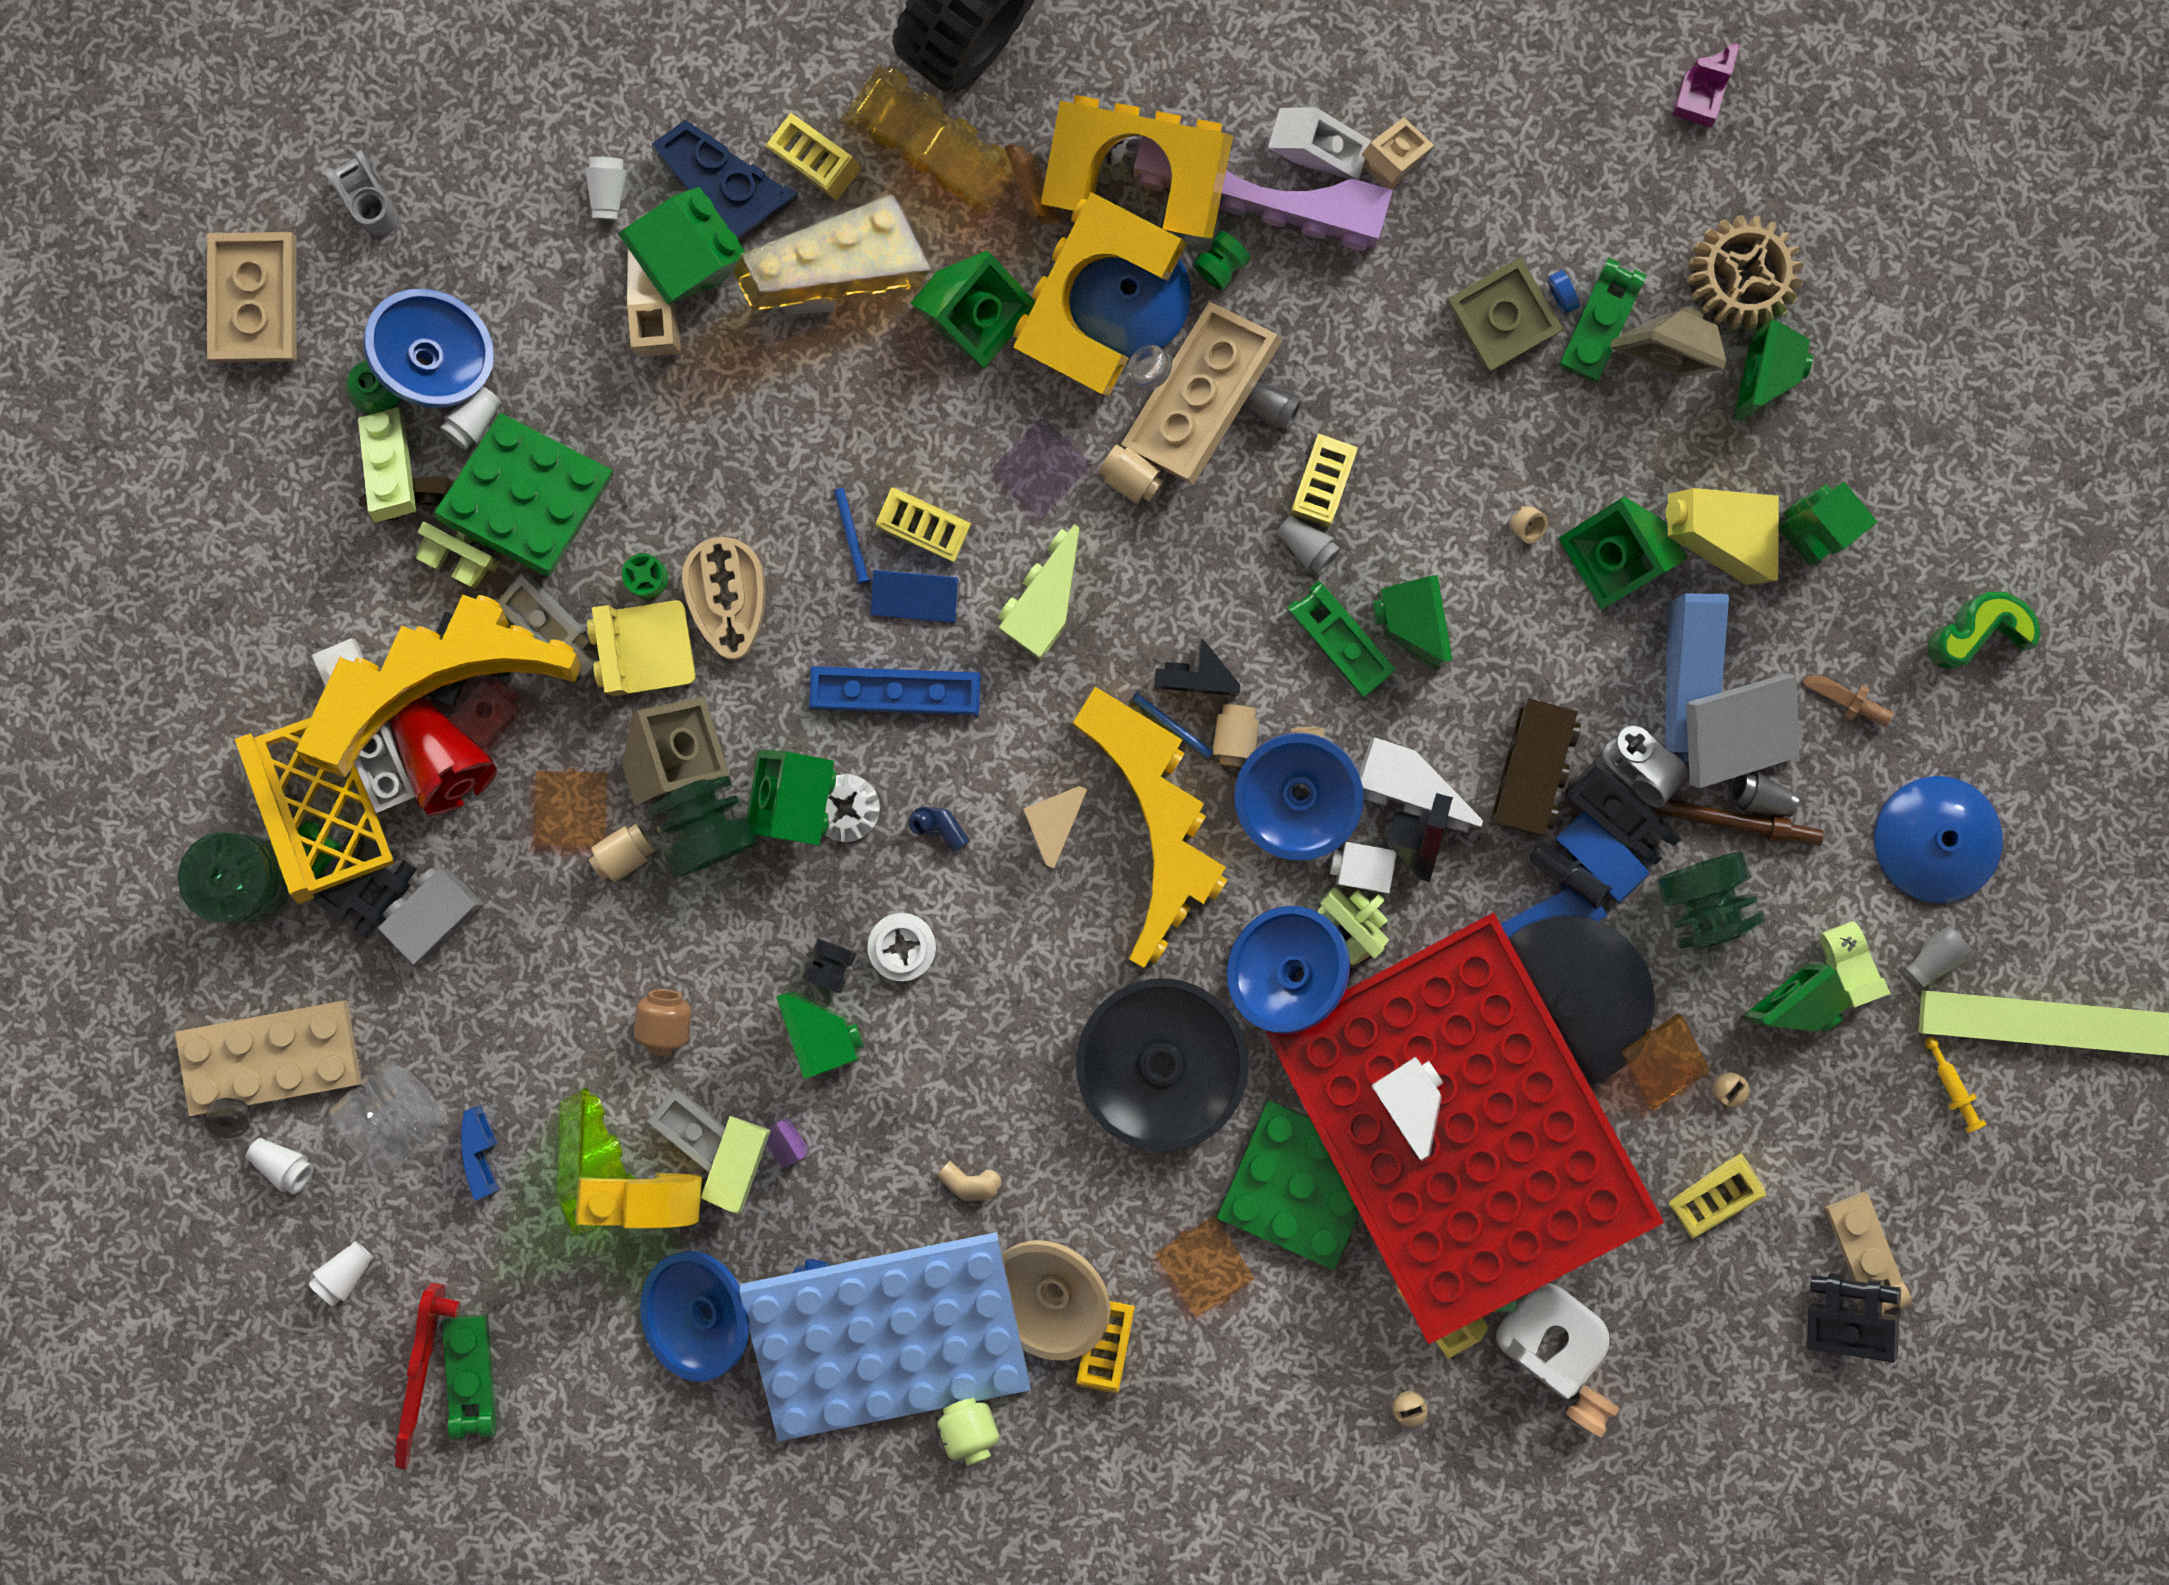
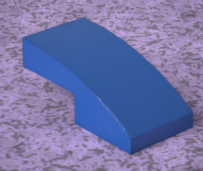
M1585 811L1556 837L1557 843L1576 861L1580 860L1582 866L1589 873L1612 887L1609 895L1619 904L1650 875V872L1616 837Z
M481 1105L464 1111L461 1131L464 1170L474 1201L499 1190L483 1154V1150L498 1143Z

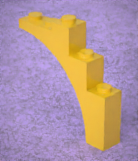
M462 594L442 640H440L441 636L428 628L417 626L415 630L401 626L381 670L376 664L362 658H355L354 662L339 657L296 751L306 764L346 778L364 746L388 720L411 702L441 686L473 676L504 672L544 674L575 682L581 670V664L577 654L574 653V649L564 642L552 639L549 643L535 639L534 634L529 630L516 625H511L508 629L509 623L505 613L501 609V605L495 600L481 595L474 599Z
M1094 687L1073 721V726L1098 744L1120 768L1139 800L1149 829L1153 857L1152 895L1143 930L1129 956L1131 961L1144 968L1148 961L1156 965L1168 945V942L1162 939L1170 925L1178 928L1191 906L1184 903L1188 896L1201 904H1204L1207 897L1214 901L1216 900L1228 880L1221 875L1226 867L1182 840L1185 834L1193 838L1206 818L1204 814L1200 813L1204 805L1203 802L1161 777L1164 770L1172 775L1185 754L1178 749L1183 740L1099 688Z

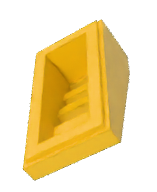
M1110 1301V1316L1124 1318L1123 1326L1108 1324L1105 1333L1119 1335L1120 1341L1119 1343L1100 1340L1094 1348L1117 1353L1116 1361L1091 1356V1349L1081 1356L1076 1386L1118 1394L1135 1306ZM1094 1366L1113 1370V1378L1087 1374L1088 1367Z

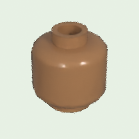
M656 989L648 992V996L639 1000L636 1005L635 1040L639 1044L646 1046L647 1052L657 1056L671 1055L673 1049L684 1046L689 1040L692 1014L690 1004L682 999L681 993L673 990Z

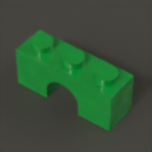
M1843 481L1833 488H1830L1825 483L1816 491L1813 490L1805 497L1802 496L1782 512L1787 519L1779 525V530L1810 566L1821 561L1829 553L1834 555L1845 550L1878 521Z

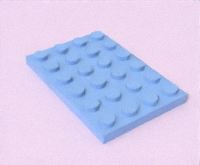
M997 1232L740 1284V1296L749 1316V1331L778 1441L941 1409L962 1400L971 1399L972 1397L976 1401L1031 1390Z

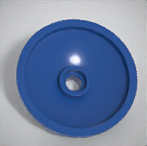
M1121 258L1100 259L1089 264L1080 272L1074 281L1070 294L1071 313L1080 330L1088 337L1128 358L1152 354L1170 343L1183 327L1191 302L1189 277L1180 259L1168 281ZM1126 282H1131L1136 286L1137 290L1131 295H1126L1121 291L1120 287Z
M409 289L387 297L373 310L364 330V354L374 376L392 394L415 405L443 408L463 403L480 391L486 383L493 366V344L483 321L465 303L440 291ZM417 358H423L429 362V365H423L417 361Z
M1308 733L1280 735L1257 747L1243 764L1235 786V808L1245 832L1265 851L1289 860H1311L1325 856L1339 848L1347 841L1357 827L1364 803L1362 780L1352 759L1343 749L1330 740ZM1298 784H1303L1308 788L1309 794L1306 797H1298L1295 795L1293 788Z
M1925 777L1902 786L1883 805L1875 825L1874 847L1883 873L1901 892L1924 902L1949 903L1962 900L1974 894L1994 874L2002 853V828L1994 807L1978 789L1952 777ZM1945 831L1950 832L1953 836V843L1949 847L1945 846L1942 842V835Z
M1283 906L1271 909L1252 920L1239 934L1232 947L1227 966V983L1231 998L1239 1012L1248 1021L1266 1031L1292 1034L1310 1029L1327 1018L1337 1007L1344 995L1350 974L1348 948L1338 928L1320 913L1301 906ZM1303 969V978L1299 982H1295L1296 972Z
M684 1251L670 1255L661 1260L651 1270L642 1290L640 1312L644 1334L658 1360L675 1375L690 1381H709L729 1372L742 1357L749 1335V1316L742 1304L740 1286L732 1273L717 1259L697 1251Z

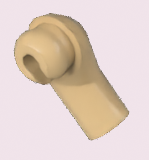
M951 1161L936 1175L944 1185L963 1201L990 1200L996 1196L997 1190L1002 1184L1001 1177L993 1170L987 1169L980 1176L967 1177Z

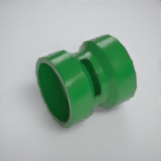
M1220 231L1212 239V247L1207 252H1201L1193 260L1192 265L1198 274L1217 290L1223 291L1231 283V275L1236 270L1243 269L1251 260V256L1234 237L1224 231Z

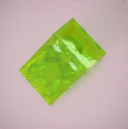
M588 1087L560 1101L555 1198L573 1237L602 1226L578 1225L575 1223L578 1178L636 1179L633 1174H627L620 1159L623 1157L622 1147L617 1137L612 1133H608L602 1120L605 1117L602 1103L595 1094H590Z

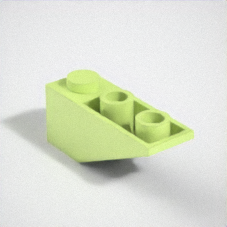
M1075 524L1068 533L1063 529L1059 531L1047 549L1053 554L1043 567L1038 563L1035 564L1022 583L1028 587L1018 601L1012 597L997 617L1002 621L999 631L1040 661L1066 627L1079 539V527Z

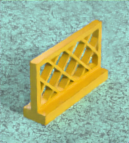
M311 718L255 738L250 733L234 739L288 891L297 904L314 899V893L395 864L377 813L374 810L355 763L350 769L351 774L344 787L341 788L323 780L327 773L326 770L319 769L316 776H312L296 769L301 759L296 750L288 765L272 759L268 746L284 740L299 745L301 738L296 736L305 732ZM276 768L284 771L281 779H279ZM292 775L312 783L302 803L287 798L284 790ZM354 784H356L359 795L351 792ZM319 787L340 794L329 815L309 807ZM347 798L364 806L365 812L357 826L337 818ZM290 806L298 809L295 817L292 815ZM306 813L326 821L316 841L307 839L299 834L298 827ZM368 822H370L373 833L365 830ZM333 825L353 832L344 853L323 845ZM361 836L377 842L382 855L366 862L351 857ZM304 845L312 848L308 856ZM320 851L340 859L333 874L316 880L312 865ZM347 863L354 865L352 867L345 869Z

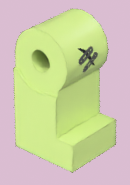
M1854 921L1819 934L1820 943L1827 958L1826 963L1835 970L1849 1000V1007H1857L1891 994L1885 979L1880 978L1863 932Z

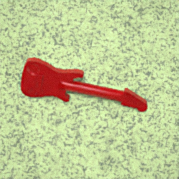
M431 1283L423 1291L420 1299L414 1345L407 1369L408 1382L399 1423V1434L396 1438V1453L394 1455L396 1468L407 1469L409 1465L414 1430L417 1426L439 1317L442 1315L456 1318L459 1313L460 1301L444 1298L445 1284Z

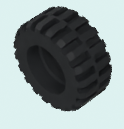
M907 0L906 7L898 18V26L893 33L894 40L892 43L894 50L902 61L939 90L957 93L960 89L968 87L971 81L976 80L983 70L996 59L997 54L1002 48L1004 49L1010 41L1012 34L1021 25L1025 14L1030 10L1034 0Z

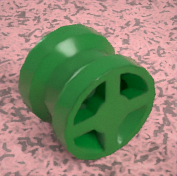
M638 553L631 556L623 565L622 581L624 586L634 595L643 599H652L659 596L666 589L668 572L666 567L656 557L647 553Z

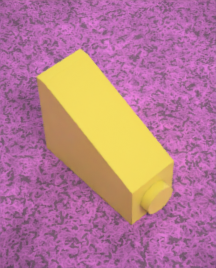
M1691 488L1668 494V504L1666 507L1668 537L1745 585L1778 581L1779 496Z

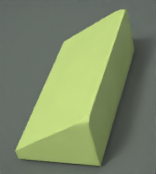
M730 1116L701 1198L735 1214L741 1213L771 1130Z

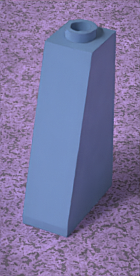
M1685 593L1667 603L1665 749L1677 755L1684 763H1689L1686 703L1722 692L1729 594Z

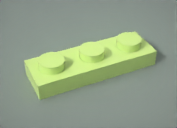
M396 407L359 417L358 423L368 513L372 520L376 523L416 512L406 425L400 408Z

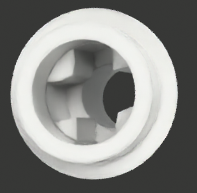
M589 157V167L585 168L593 219L618 220V211L627 176V170H623V159Z
M482 387L472 398L460 403L443 417L445 422L440 427V430L457 446L467 450L471 444H478L501 401L490 390Z
M263 1138L255 1140L246 1153V1160L250 1161L281 1193L286 1191L291 1194L298 1193L307 1184L313 1173L314 1167L308 1162L306 1155L266 1141Z
M354 1241L349 1247L313 1272L315 1277L308 1284L324 1301L331 1306H335L340 1300L345 1301L374 1257L361 1244Z

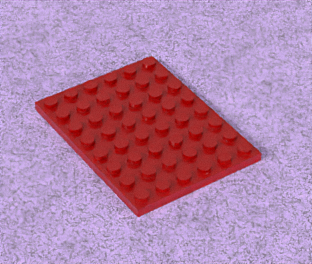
M1494 912L1345 990L1342 999L1333 1012L1316 1026L1292 1034L1265 1032L1428 1345L1665 1223ZM1415 1057L1421 1065L1429 1061L1443 1081V1084L1437 1087L1442 1098L1430 1157L1423 1162L1419 1159L1372 1087L1373 1084Z

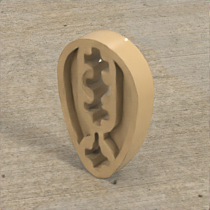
M729 537L711 538L697 545L686 558L682 570L683 589L690 612L704 638L722 657L729 660H740L750 653L760 632L766 596L764 570L758 556L743 542ZM722 546L726 553H731V559L725 560L724 565L728 573L735 574V579L728 581V589L732 594L738 595V600L731 602L730 610H725L722 604H716L715 602L716 598L722 596V588L718 583L712 582V577L719 575V568L715 562H709V556L715 555L716 547ZM730 619L736 634L744 636V642L738 644V651L732 652L730 647L722 645V639L729 637Z

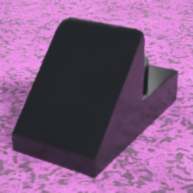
M1201 639L1197 672L1190 671V664L1165 662L1164 669L1156 668L1153 689L1238 696L1240 694V683L1204 639Z
M1439 793L1435 795L1432 809L1423 807L1420 817L1396 812L1387 839L1389 846L1421 880L1430 882L1453 800V797Z

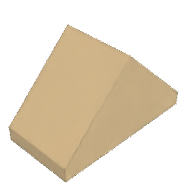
M1081 786L1023 809L1046 866L1053 869L1056 866L1087 793V789Z

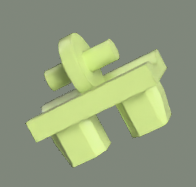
M423 521L417 533L424 536L420 544L416 559L440 571L450 550L461 555L462 557L451 577L474 589L483 579L487 570L495 572L500 561L470 546L474 539L447 526L457 532L456 537H453Z
M1335 885L1321 901L1320 904L1322 906L1318 913L1329 919L1336 927L1341 924L1352 935L1345 941L1352 965L1355 966L1370 955L1375 959L1385 949L1384 946L1389 941L1379 929L1388 919L1377 909L1385 899L1378 893L1371 900H1368L1359 890L1348 898Z

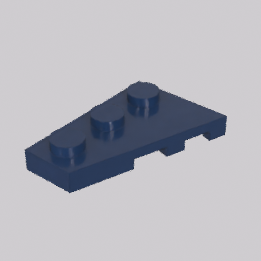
M686 120L652 143V151L685 191L697 187L702 189L704 194L712 201L714 208L730 231L735 234L738 241L789 206L798 197L797 192L786 185L784 187L766 176L765 171L754 164L749 165L729 152L728 147Z

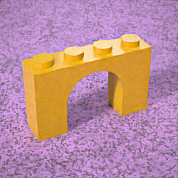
M1080 95L1074 96L1073 103L1060 101L1041 204L1074 211L1082 198L1087 200L1090 192L1096 193L1101 164L1109 150L1126 138L1146 136L1163 149L1168 157L1172 171L1171 189L1163 229L1202 238H1213L1233 135L1221 133L1223 124L1197 119L1196 127L1181 125L1180 115L1156 111L1155 119L1139 116L1140 107L1115 103L1114 111L1098 108L1099 99Z
M1090 192L1087 200L1082 198L1074 209L1071 221L1075 224L1068 238L1062 237L1055 247L1052 255V260L1055 261V264L1049 276H1043L1036 285L1032 296L1036 302L1029 316L1024 314L1019 320L1013 337L1017 338L1013 348L1103 395L1110 396L1129 358L1088 337L1077 326L1070 309V294L1074 281L1085 267L1104 258L1127 260L1168 281L1187 242Z

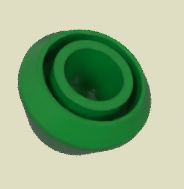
M366 359L358 362L349 372L346 380V393L352 405L359 411L370 415L393 409L400 402L401 398L392 394L377 380Z

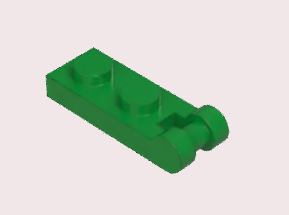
M1609 257L1600 271L1558 364L1559 367L1594 383H1597L1613 350L1610 348L1611 342L1619 337L1647 274L1636 269L1633 273L1619 267L1620 262ZM1611 282L1625 288L1621 298L1607 292Z
M1317 581L1308 589L1310 593L1300 602L1294 600L1286 607V610L1356 692L1364 698L1396 669L1331 592L1320 581ZM1322 606L1329 613V616L1318 624L1311 614Z
M488 1314L442 1319L449 1409L450 1440L465 1439L466 1434L479 1433L480 1437L495 1436L497 1425ZM478 1404L479 1416L466 1417L465 1405Z

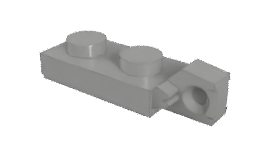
M521 573L497 601L501 605L505 616L514 625L532 632L535 639L546 643L553 639L570 645L574 649V653L577 654L581 664L579 673L583 677L593 675L594 662L600 660L599 656L588 646L591 642L589 636L585 634L586 631L528 573Z
M676 1087L647 1122L710 1173L726 1127ZM757 1168L755 1177H756V1176L758 1175V1173L760 1172V1170H759L758 1168Z

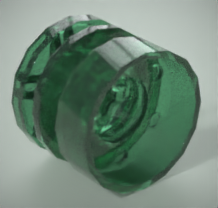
M730 776L701 779L669 792L661 801L646 809V813L651 821L667 816L671 819L654 830L656 836H667L676 833L679 841L669 846L663 852L674 878L714 865L758 844L747 817L727 820L724 814L740 803V799L736 795L721 800L717 797L734 786Z
M233 832L207 834L194 842L181 859L177 875L180 895L188 908L202 919L218 923L240 924L265 921L278 913L290 896L271 840L268 838ZM229 870H230V871H231V874H232V877H230V878H228V879L226 880V885H225V883H224V878H226V877L229 876Z
M1743 851L1711 858L1655 879L1664 906L1685 905L1687 912L1673 919L1670 922L1671 927L1681 928L1692 925L1693 930L1675 938L1679 949L1719 945L1744 936L1752 928L1767 921L1763 910L1747 913L1742 911V908L1759 901L1758 894H1736L1735 887L1752 878Z

